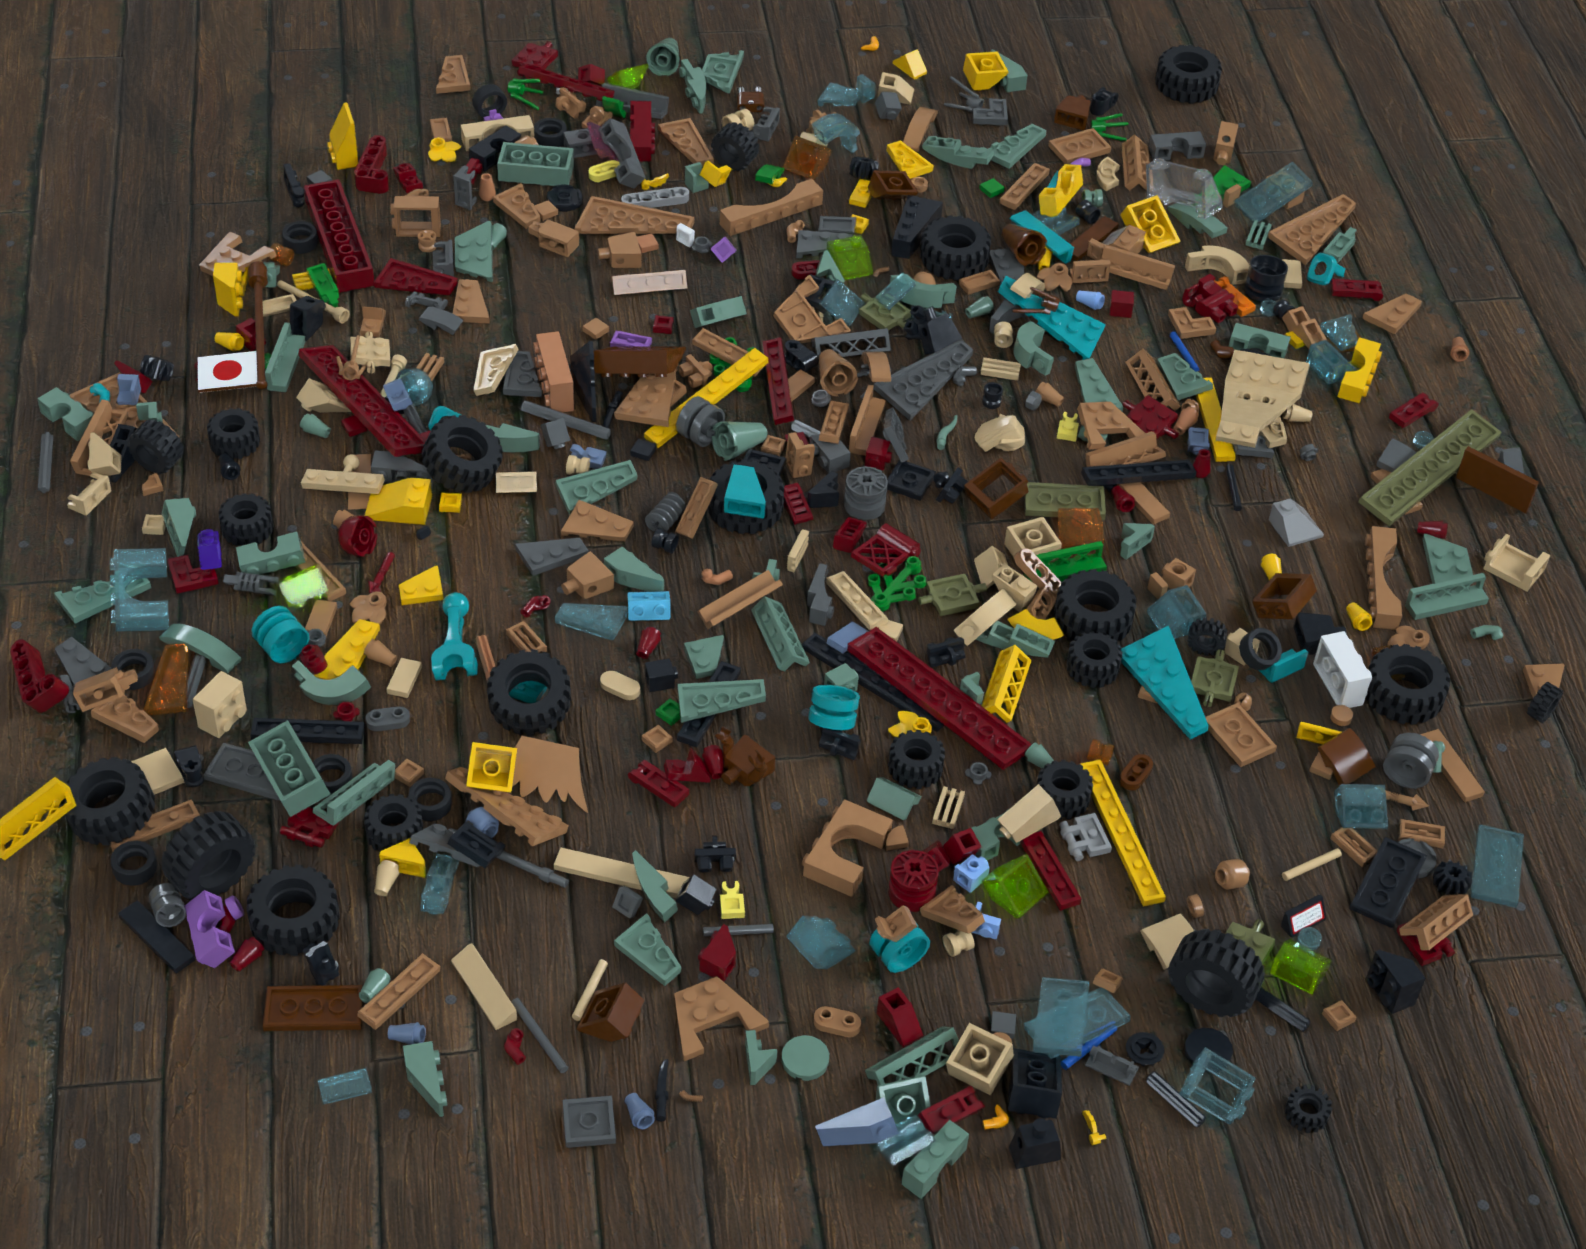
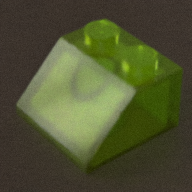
M861 235L827 242V250L844 280L873 274L868 246Z
M319 563L284 577L279 581L280 589L289 607L299 608L307 604L306 600L314 597V600L326 596L325 592L329 590Z
M1289 939L1283 943L1275 956L1270 974L1313 995L1331 965L1332 960Z

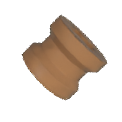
M426 229L418 233V247L422 252H432L437 248L434 247V243H436V233L434 231Z

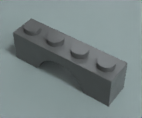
M609 118L599 128V132L603 142L615 152L619 159L620 165L614 169L619 183L634 189L646 177L625 124Z

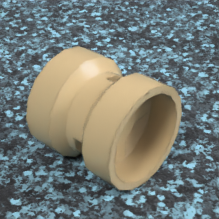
M999 322L994 326V342L996 346L1007 348L1012 345L1013 328L1010 323Z
M569 455L566 464V474L574 475L589 471L590 458L583 457L580 459L577 456Z
M957 930L955 934L948 933L943 936L944 947L951 957L959 955L961 950L968 951L975 946L971 933L967 934Z

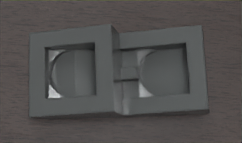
M428 306L420 316L419 321L434 330L438 326L449 334L454 335L461 326L463 319L445 310Z

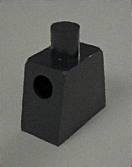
M305 296L290 304L292 335L305 336V341H307L323 324V310L326 308L323 300Z
M933 306L923 310L926 321L918 325V330L925 355L935 353L962 339L947 313L936 315Z
M1298 613L1293 626L1300 650L1306 649L1308 655L1316 654L1321 636L1343 631L1346 633L1345 626L1334 627L1331 616L1323 614Z
M1039 1118L1034 1123L1021 1125L1017 1128L1009 1145V1151L1016 1169L1061 1160L1060 1140L1052 1120Z

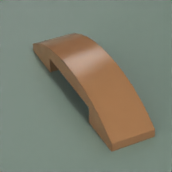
M919 107L909 124L903 143L914 151L919 152L923 144L924 135L930 123L934 122L938 110Z
M863 352L861 358L863 363L868 364L870 368L869 376L871 381L891 382L890 366L884 352Z

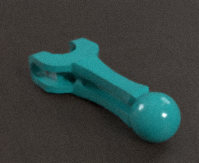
M450 593L444 598L442 603L443 611L448 616L447 636L444 645L436 649L431 656L432 672L435 681L445 680L447 672L455 667L466 669L467 676H475L478 672V662L475 658L474 649L470 645L463 643L462 640L463 617L469 611V601L461 593Z

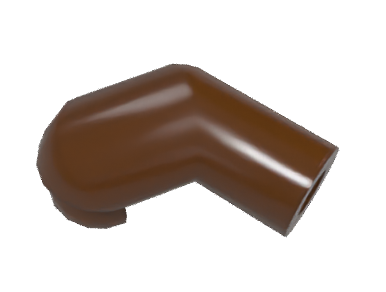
M1218 340L1211 342L1210 346L1219 358L1232 359L1235 350L1233 347L1222 346Z

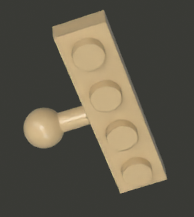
M350 454L343 460L345 467L343 472L307 469L301 485L303 489L379 494L385 479L383 474L352 472V470L358 468L359 459L357 456Z

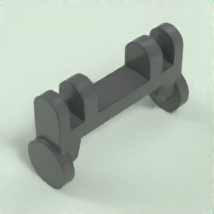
M414 291L410 296H407L405 306L410 307L418 303L444 310L448 300L444 299L442 301V298L439 297L436 299L425 297V294L419 293L418 295V292Z

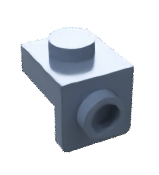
M401 378L383 385L394 412L404 410L412 404Z
M1189 427L1187 452L1198 455L1199 450L1209 449V429Z

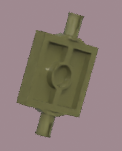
M864 293L860 297L867 304L859 308V315L879 329L888 328L889 331L895 326H900L904 329L905 320L911 317V310L887 293L875 298H871Z
M966 574L927 581L926 589L929 595L918 597L920 605L932 603L940 616L977 609L980 602L976 593L986 592L987 585L986 583L973 585L968 580Z
M1217 650L1215 658L1197 657L1191 683L1196 694L1205 696L1204 706L1209 701L1208 707H1211L1213 698L1231 702L1239 666L1223 661L1225 655L1223 650L1221 656H1219L1220 650Z
M1256 919L1252 928L1232 922L1225 934L1230 933L1234 935V938L1243 940L1247 947H1251L1255 951V955L1259 956L1263 965L1275 945L1274 938L1260 933L1265 925L1264 922L1261 920L1259 923L1260 919Z

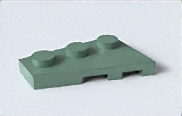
M1176 353L1158 358V365L1177 401L1213 389V383L1202 378V374L1191 369L1190 364Z

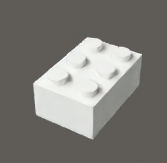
M1345 631L1321 636L1313 665L1336 705H1344L1349 708L1362 706L1372 680L1371 672L1365 667L1361 655L1356 652L1352 640L1348 638Z

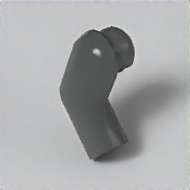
M961 366L954 374L953 382L958 386L964 385V382H966L965 377L975 376L977 368L975 366Z

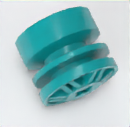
M275 606L265 610L257 617L251 630L252 637L274 662L280 664L296 659L302 648L308 645L310 639L307 630L283 606Z

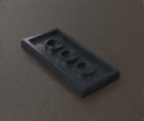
M1385 837L1349 909L1392 928L1427 855Z

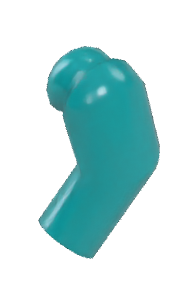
M94 383L90 387V393H94L93 396H100L99 403L101 399L110 402V391L101 383Z

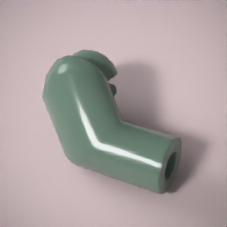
M1482 625L1470 630V634L1474 639L1488 634L1492 635L1493 640L1503 638L1502 628L1495 625Z

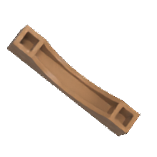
M813 179L797 183L788 195L775 202L756 206L733 205L721 209L719 224L730 236L822 205L823 189Z
M1372 526L1370 534H1366L1365 546H1368L1366 560H1369L1367 574L1370 575L1367 587L1371 589L1368 603L1372 604L1369 614L1372 616L1373 628L1396 630L1402 618L1401 601L1390 590L1383 574V566L1393 557L1397 545L1395 528Z

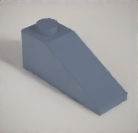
M884 1097L815 1126L823 1146L878 1143L899 1134Z

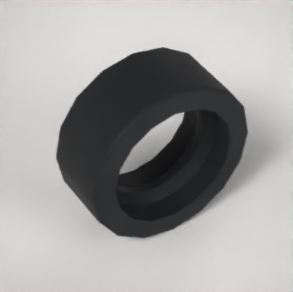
M488 84L475 92L472 105L481 117L489 116V111L496 109L497 113L502 114L507 105V97L498 86ZM492 95H498L496 102L492 106L482 108L485 99Z
M544 118L535 123L534 138L539 145L560 147L564 144V132H567V127L563 121L556 118ZM550 131L557 132V134L548 135L544 133Z
M292 222L286 225L282 231L283 245L289 252L304 254L314 250L318 245L317 229L309 222ZM298 235L309 236L308 238L302 240L292 239L294 236Z
M1257 628L1244 635L1239 645L1243 661L1255 670H1265L1281 658L1282 648L1279 639L1272 631L1265 628ZM1254 638L1261 640L1268 649V660L1260 658L1255 653L1252 644Z
M129 649L121 652L113 659L111 669L117 667L118 671H122V669L132 664L146 666L143 671L137 673V682L130 684L127 690L144 688L154 679L155 667L153 659L146 651Z
M322 755L312 762L319 774L330 769L340 770L344 773L336 781L324 782L330 794H333L353 779L350 763L340 755Z
M425 778L414 783L408 797L412 798L413 802H417L420 796L427 793H437L444 798L440 803L433 806H424L418 803L419 808H421L423 821L439 820L449 813L452 806V794L450 787L445 781L438 778Z
M128 841L118 846L112 853L111 867L116 880L129 886L140 885L149 881L154 876L157 870V860L153 848L146 842ZM132 856H142L148 859L143 867L136 870H125L120 867L123 861Z

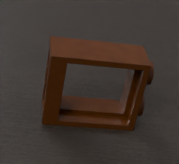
M1002 458L998 459L964 485L967 497L991 520L1029 492L1027 478L1022 473H1017L1014 466ZM1004 475L1015 486L993 502L982 490Z
M1275 573L1253 599L1252 603L1258 618L1294 619L1317 590L1311 574ZM1280 595H1288L1286 599H1278Z

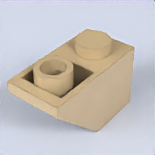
M882 72L878 97L881 92H895L900 103L911 105L914 88L900 76Z
M90 433L88 470L103 476L121 474L122 455L97 434Z
M1005 563L992 574L998 590L1004 589L1016 602L1017 605L1013 608L1017 611H1023L1031 603L1037 589L1036 584Z

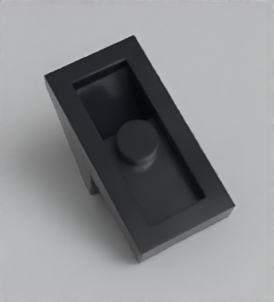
M831 471L808 492L807 503L809 508L838 506L839 492L837 489L839 484L837 473Z

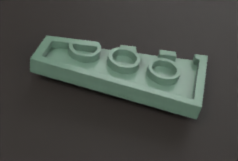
M1090 358L1076 361L1075 371L1081 387L1080 392L1084 399L1083 403L1112 402L1123 412L1121 402L1095 360Z
M631 460L558 479L555 485L570 516L578 500L592 504L636 481L638 475Z
M764 679L677 684L681 723L766 701Z

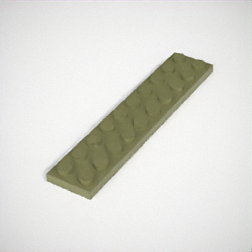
M1471 409L1361 496L1358 502L1386 525L1390 526L1459 470L1465 449L1468 446L1482 452L1497 440L1502 432Z

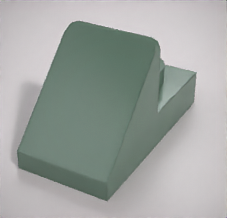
M826 250L820 258L815 276L823 277L826 275L828 280L835 281L842 287L845 280L829 251Z
M1124 523L1121 533L1123 541L1121 543L1120 556L1127 560L1151 542L1155 526L1152 524Z
M748 1030L745 1034L750 1085H755L777 1062V1049L762 1050L761 1039H756V1031Z

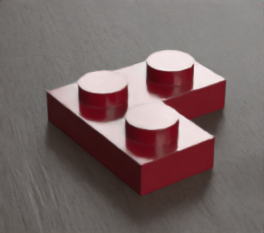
M188 555L167 559L177 594L219 584L215 568L202 570L198 567L192 569Z

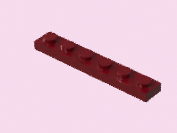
M529 64L519 67L518 73L525 75L527 79H540V83H551L557 88H568L569 92H581L583 96H594L599 101H602L603 96L614 97V90Z
M779 337L763 341L764 355L768 357L766 370L775 425L794 421L782 339Z

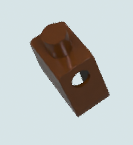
M1068 95L1057 106L1054 123L1086 130L1091 102L1086 100L1083 95H1078L1077 97Z

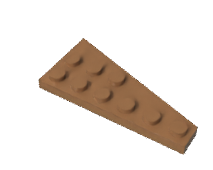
M1342 194L1269 231L1268 238L1306 266L1355 209L1356 203Z
M591 196L575 226V230L579 231V234H625L635 232L636 234H677V225L680 223L692 229L695 217Z
M120 372L97 382L110 391V405L112 409L128 413V418L124 425L138 428L146 421L139 420L136 405L117 404L119 394L117 378L118 374H121ZM93 384L69 395L74 401L80 402L86 410L93 412V414L95 413L99 405L100 396H93L94 393H90V387ZM140 394L138 403L147 402ZM112 416L110 423L113 424L119 421L120 418ZM163 419L164 425L169 426L167 422Z
M464 767L447 771L445 779L461 792L472 794L470 799L474 802L481 801L484 804L483 808L504 825L515 827L517 835L527 836L530 845L535 846L566 834L569 825L562 822L561 818L548 815L543 812L542 808L531 806L523 798L512 796L507 792L466 787L468 769Z

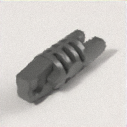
M236 572V575L224 574L223 583L233 585L234 590L276 596V590L263 588L264 582L278 583L279 577Z

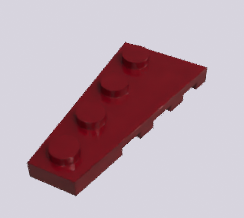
M390 258L374 281V288L450 295L458 284V279Z

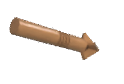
M1366 785L1363 794L1409 805L1412 807V811L1429 806L1417 794L1414 797H1409Z

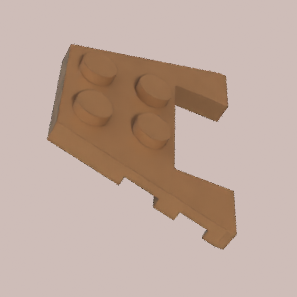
M229 232L199 266L202 272L212 276L215 263H238V269L244 272L246 271L245 267L253 262H262L261 260L267 257L273 259L277 255L274 249L266 246L261 247L250 256L234 250L233 248L242 243L240 235Z
M808 275L792 295L774 312V318L790 340H797L800 343L811 342L815 337L850 333L851 330L842 318L825 326L808 303L806 297L819 290V286L811 275Z
M1112 402L1080 403L1077 408L1081 425L1085 428L1084 436L1088 439L1087 448L1089 450L1104 448L1106 442L1100 434L1126 433L1129 438L1145 434Z
M717 976L674 993L684 1061L704 1054V1047L696 1035L697 1032L732 1018L739 1017L747 1031L755 1030L759 1032L769 1028V1021Z

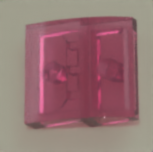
M588 122L587 126L591 140L599 157L603 159L608 156L610 160L619 161L615 152L603 142L599 132L601 126Z

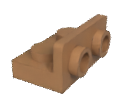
M1110 260L1074 261L1073 268L1069 269L1072 283L1108 281L1111 263Z
M796 432L788 433L786 466L792 478L811 475L815 451L814 444L804 445Z

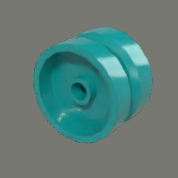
M818 685L812 691L811 701L813 705L810 707L808 719L813 724L827 729H852L856 723L857 714L854 710L859 706L860 695L854 690L842 686Z
M917 924L915 929L897 942L882 938L876 929L870 938L869 945L877 956L881 957L890 972L897 973L916 964L929 949L930 940L924 931L918 928Z

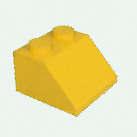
M998 52L966 54L963 72L973 90L990 89L1008 74V70Z
M472 742L466 787L511 793L517 748Z

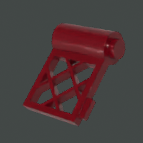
M885 523L880 527L875 536L852 551L851 557L883 577L884 575L889 576L894 573L897 566L909 557H918L921 548L919 542ZM877 543L881 545L883 548L873 547V545ZM861 553H870L871 557H864ZM874 554H884L885 557H875ZM888 554H895L899 557H889ZM876 563H886L887 566L882 568Z

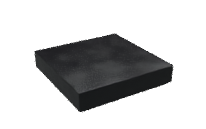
M899 459L887 479V490L921 501L931 485L936 471L907 461L902 463Z

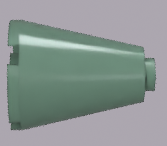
M665 38L648 50L646 55L647 66L654 74L669 76L676 72L680 58L678 43L675 39Z
M721 421L716 423L712 429L715 430V436H712V443L719 457L723 456L725 461L732 460L748 449L764 442L768 431L759 422Z

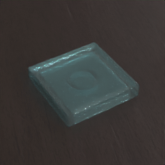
M837 279L820 304L835 318H842L849 327L857 317L859 308L864 306L865 302Z

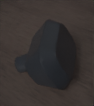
M426 525L418 528L416 531L417 538L423 540L431 535L430 527Z

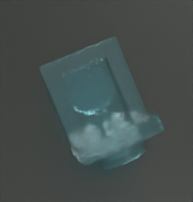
M863 74L857 76L856 91L861 94L860 102L865 103L875 98L876 83Z

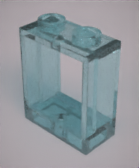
M1205 1047L1196 1057L1179 1095L1230 1125L1236 1118L1241 1119L1247 1107L1244 1106V1103L1251 1098L1255 1091L1252 1085L1256 1077ZM1205 1069L1239 1089L1232 1106L1198 1087Z

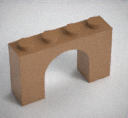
M844 799L840 807L836 806L831 821L825 823L821 837H817L814 840L810 854H805L802 860V866H804L803 876L853 897L862 882L864 867L839 857L833 851L832 846L840 840L852 838L882 849L889 832L892 830L893 820Z

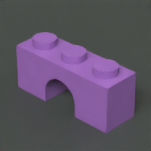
M204 890L187 903L185 909L197 961L216 968L235 951L231 935L215 928L217 923L226 916L222 898Z

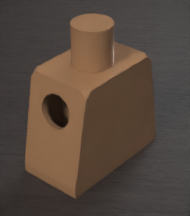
M1221 121L1213 158L1219 165L1231 162L1238 124ZM1225 136L1230 138L1228 143L1223 142Z
M630 232L608 237L607 247L598 248V258H609L613 268H641V250L636 233Z
M590 551L567 568V581L561 584V587L566 595L576 591L583 599H587L614 589V574Z

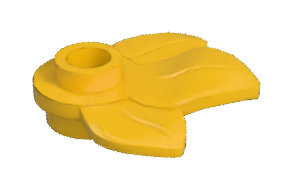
M434 138L429 145L430 151L428 155L434 162L440 159L445 162H453L457 158L455 151L459 150L461 146L453 141L445 142L443 138Z
M898 711L900 723L888 729L892 736L899 738V734L902 732L906 734L909 730H912V732L921 730L923 733L926 731L931 734L932 726L929 720L918 717L916 713Z

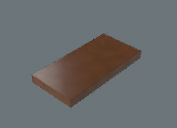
M1469 446L1465 449L1456 476L1457 479L1524 513L1529 511L1539 481Z
M363 985L267 986L263 1031L361 1030L362 1019L358 1017V1011L363 1008V1001L359 998Z

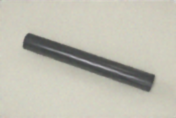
M773 924L728 926L730 935L773 933ZM722 926L703 927V936H712Z

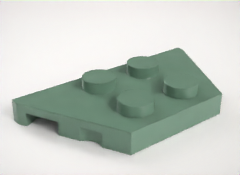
M739 51L737 55H729V52L708 54L702 68L706 82L726 93H730L744 58V51Z
M487 221L455 237V269L457 272L466 273L476 278L481 276L486 278L487 281L493 282L491 221Z
M1429 534L1423 535L1422 541L1432 584L1473 575L1467 548Z

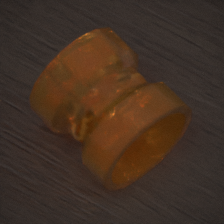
M274 243L270 247L275 250L277 256L273 259L268 257L269 260L279 261L281 265L286 267L292 263L294 258L293 249L284 248L278 243Z
M1093 739L1087 759L1091 761L1101 759L1102 764L1108 766L1115 745L1109 743L1105 745L1099 740Z

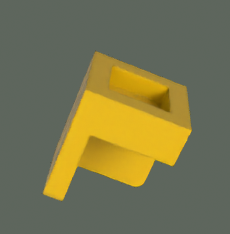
M706 161L700 176L714 187H717L726 182L731 168L727 165L718 168L710 161Z

